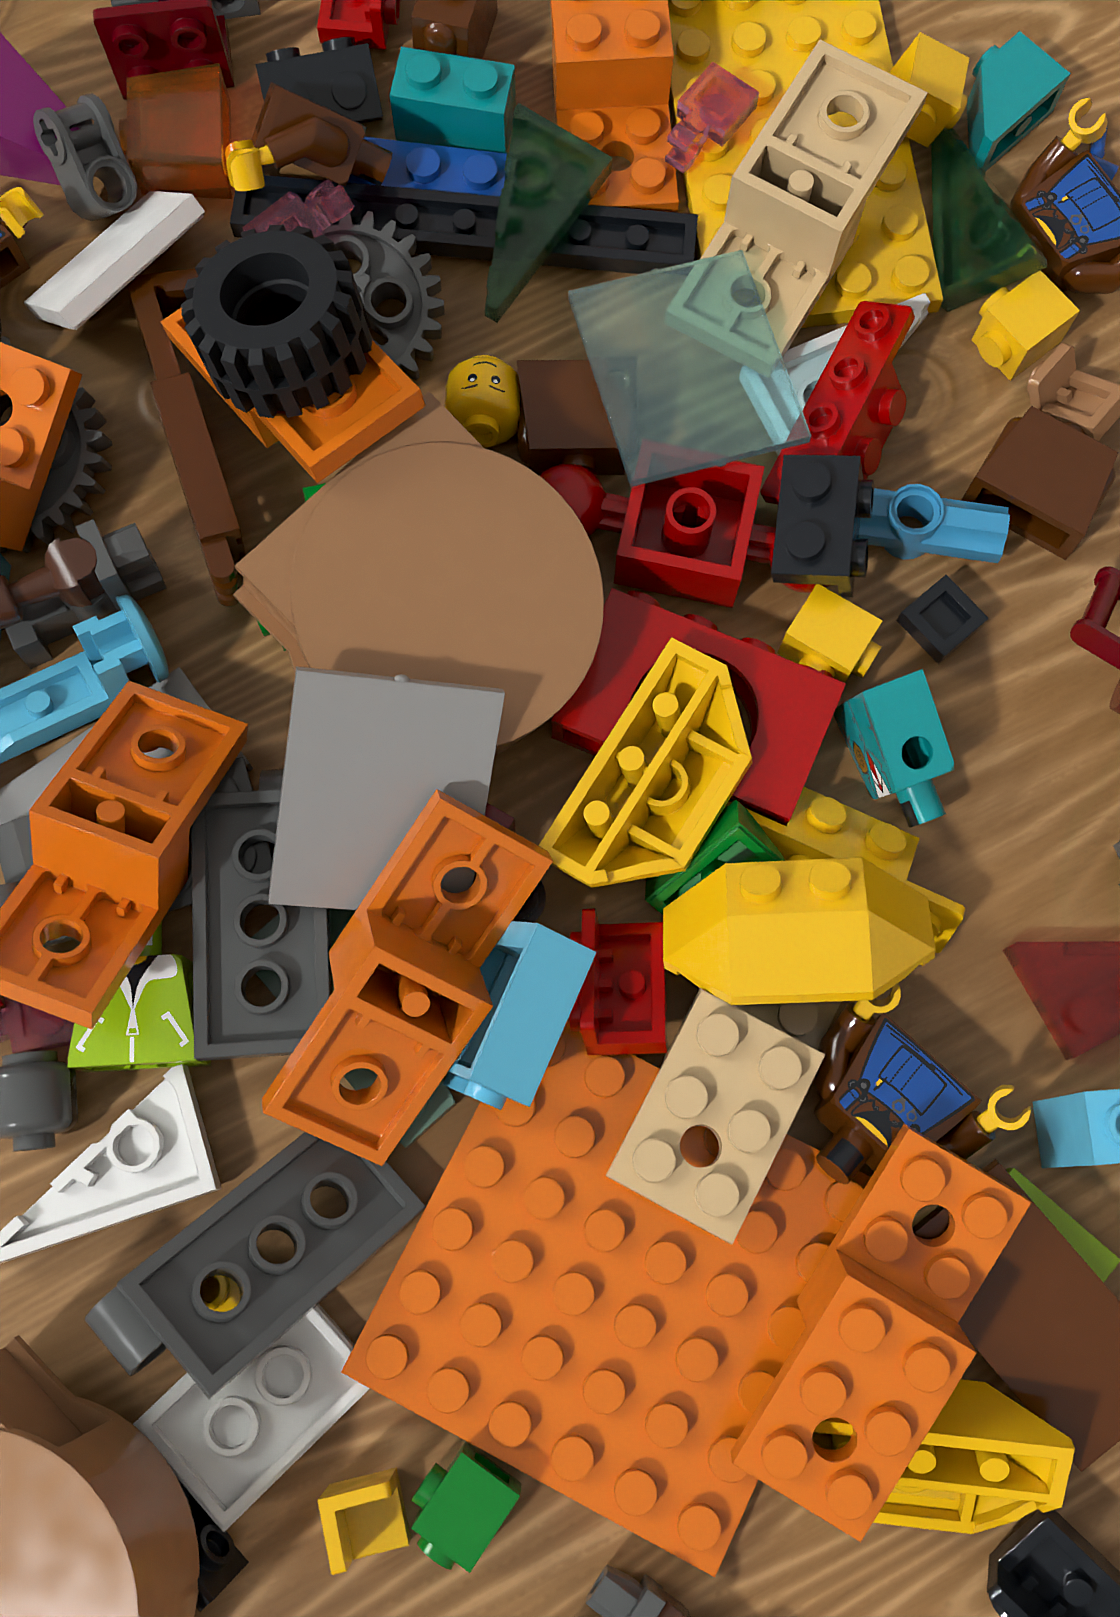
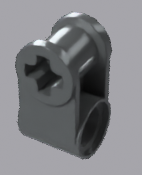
M88 93L80 96L77 104L57 111H53L49 107L36 110L33 124L38 142L49 158L64 191L67 203L73 212L83 219L96 221L114 215L131 206L137 193L135 176L116 137L111 116L101 99L93 93ZM74 127L79 128V130L71 131L70 129ZM93 176L99 178L104 183L108 193L107 202L97 195L93 186Z

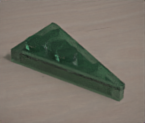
M520 103L516 105L513 111V129L509 153L506 156L505 181L500 195L492 265L489 266L485 316L498 323L612 173L613 158Z
M944 128L931 143L933 247L943 295L940 307L949 312L1046 268L1047 259L958 133L953 128L950 130Z

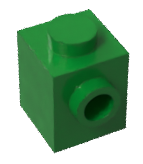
M465 1441L447 1470L437 1463L433 1465L411 1499L421 1508L411 1527L412 1530L421 1536L417 1545L430 1559L440 1566L451 1570L455 1563H457L470 1573L519 1499L522 1483Z

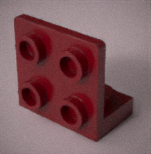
M167 0L93 10L94 25L123 100L136 98L150 99L162 95L209 92L214 89L234 87L229 30L225 16H216L212 0Z

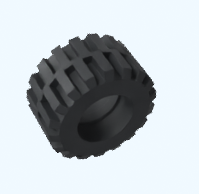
M269 225L265 232L256 233L254 228L242 232V238L232 243L225 240L215 247L217 254L212 258L204 257L195 267L198 277L187 280L183 291L187 301L181 304L182 317L186 323L185 329L217 391L225 400L231 398L236 408L247 413L255 407L259 417L274 418L278 411H285L288 418L302 415V408L314 405L316 410L330 404L327 397L334 392L343 395L352 386L349 378L350 375H361L367 364L364 353L371 351L372 337L369 331L371 326L349 262L342 250L337 251L334 242L325 235L314 238L311 229L297 226L292 231H286L284 225Z

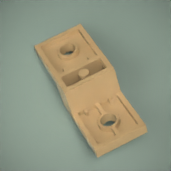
M819 39L734 172L731 179L724 222L667 310L664 327L769 381L853 244L866 200L921 112L928 92ZM846 112L852 115L858 123L851 127H841L834 124L828 115ZM739 292H750L755 294L762 304L753 310H743L736 307L730 297Z
M699 988L663 1058L665 1061L605 1176L721 1240L733 1244L825 1054L818 1051L819 1043L827 1032L841 1001L731 1005ZM690 1127H706L715 1134L718 1140V1155L706 1167L692 1166L681 1154L680 1141L684 1132Z

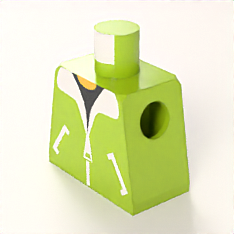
M162 921L94 1028L89 1029L74 1023L68 1054V1068L89 1073L172 1068L180 1064L188 1067L211 1066V1060L198 1061L194 1059L193 962L183 955H162Z

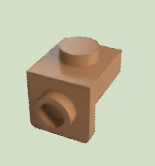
M1061 343L1046 361L1040 362L1034 368L1030 375L1027 391L1030 395L1031 406L1061 422H1069L1079 426L1087 436L1096 441H1099L1120 417V385L1076 370L1074 346Z

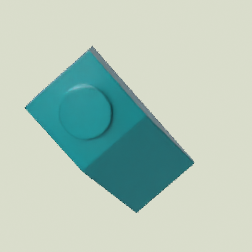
M1021 31L1001 48L997 45L990 47L979 59L972 72L976 79L967 100L969 169L977 178L984 174L1054 111L1071 74Z

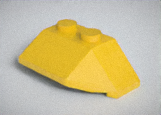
M671 637L538 845L549 852L553 860L551 865L591 888L686 871L752 764L750 749L727 665Z
M863 857L725 863L663 908L664 968L676 975L682 974L699 988L731 1005L874 1000L905 979L919 965L924 966L935 958L936 949L928 897Z
M960 1379L873 1523L975 1534L1015 1522L1036 1509L1045 1513L1062 1508L1075 1451L1072 1439L986 1382ZM829 1418L817 1425L812 1439L821 1448L827 1450L839 1449L850 1440L853 1427L843 1419Z

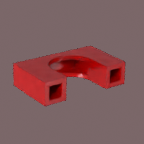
M611 588L604 604L603 624L594 659L575 693L554 714L552 718V738L596 756L672 637L727 665L733 691L746 709L751 731L749 749L752 764L728 802L737 800L745 808L786 826L792 817L846 683L834 679L829 671H817L809 666L800 665L775 655V650L763 641L748 637L739 640L719 632L717 626L704 617L695 614H686L682 617L661 608L660 603L656 599L643 592L632 590L626 594Z

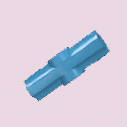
M908 484L897 491L874 488L872 517L860 519L859 539H868L869 545L884 547L892 556L903 560L915 559L924 555V553L999 563L1008 535L1010 515L1008 514V507L940 498L939 494L931 487L922 484ZM902 516L914 517L924 527L917 529L907 527L900 522L899 518Z

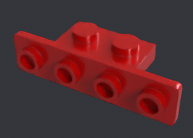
M862 301L857 305L760 490L765 502L779 504L784 455L861 456L864 480H867L868 476L877 470L882 448L892 428L897 426L903 419L906 410V394L901 388L892 362L915 319L912 307Z

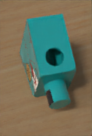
M923 669L863 691L836 707L834 717L866 788L873 799L896 793L909 828L946 814L932 778L953 771L954 760Z

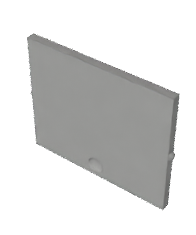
M296 666L268 903L357 910L436 789L485 816L505 696L504 690L409 679L408 676L403 674L389 677ZM456 867L449 870L443 876L441 888L451 893L463 892L472 886L475 871L468 867Z

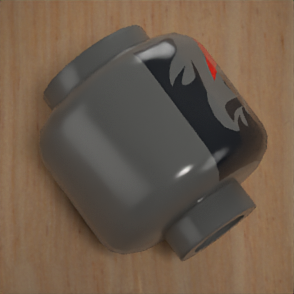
M34 1051L2 1056V1066L0 1067V1139H13V1152L56 1147L55 1134L69 1131L78 1121L75 1069L68 1068L67 1062L58 1061L57 1051Z

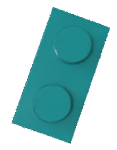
M401 47L389 95L396 140L507 154L516 114L515 65Z

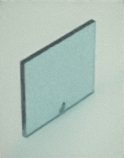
M743 250L667 268H655L650 272L568 291V300L631 487L713 466L722 467L729 462L810 442L811 433Z

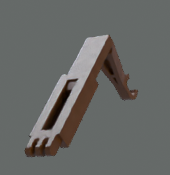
M193 268L136 276L127 285L155 376L156 381H152L150 384L162 427L217 600L221 605L231 607L239 603L233 596L240 588L235 565L246 556L241 530L190 373L181 374L170 338L160 322L180 309L181 304L187 301L183 292L187 280L198 277L196 269Z

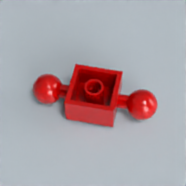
M642 441L630 498L605 493L596 475L576 464L556 465L540 475L572 508L582 523L588 537L597 529L621 533L616 555L613 584L733 608L741 583L745 560L770 564L772 569L776 528L753 523L765 466ZM682 524H688L693 526L694 528H688L682 526ZM782 583L787 588L800 593H811L816 585ZM822 585V586L825 587V588H828V587L831 586V585Z

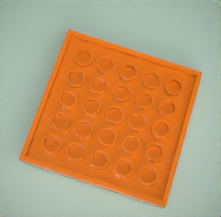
M567 1021L530 1107L507 1098L502 1110H499L480 1101L341 1373L715 1577L758 1482V1479L732 1464L730 1451L806 1327L797 1299L871 1177L858 1171L848 1184L836 1181L818 1164L816 1156L820 1152L819 1150L786 1134L733 1244L721 1240L605 1176L660 1068L632 1054L587 1055L581 1031L571 1032L570 1024ZM693 1126L682 1135L680 1150L683 1158L689 1164L702 1168L710 1165L716 1159L719 1144L715 1134L710 1129L703 1126Z

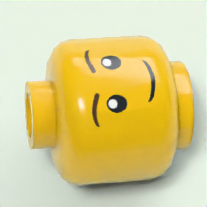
M478 355L458 363L449 373L444 407L483 448L499 445L513 437L517 433L520 417L518 374L510 365L497 357L489 355Z

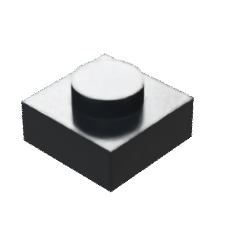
M945 575L906 607L896 621L937 664H940L980 630L989 618Z

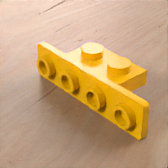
M803 787L792 817L786 826L747 809L784 856L785 861L863 857L927 896L936 949L935 953H940L962 922L965 913L963 905L907 881L920 838L806 787Z

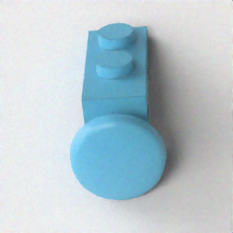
M125 594L116 597L121 611L101 620L94 616L72 626L84 650L83 652L0 689V764L100 718L129 681L127 673L148 664L158 683L168 678V663L160 641L147 616L131 596Z

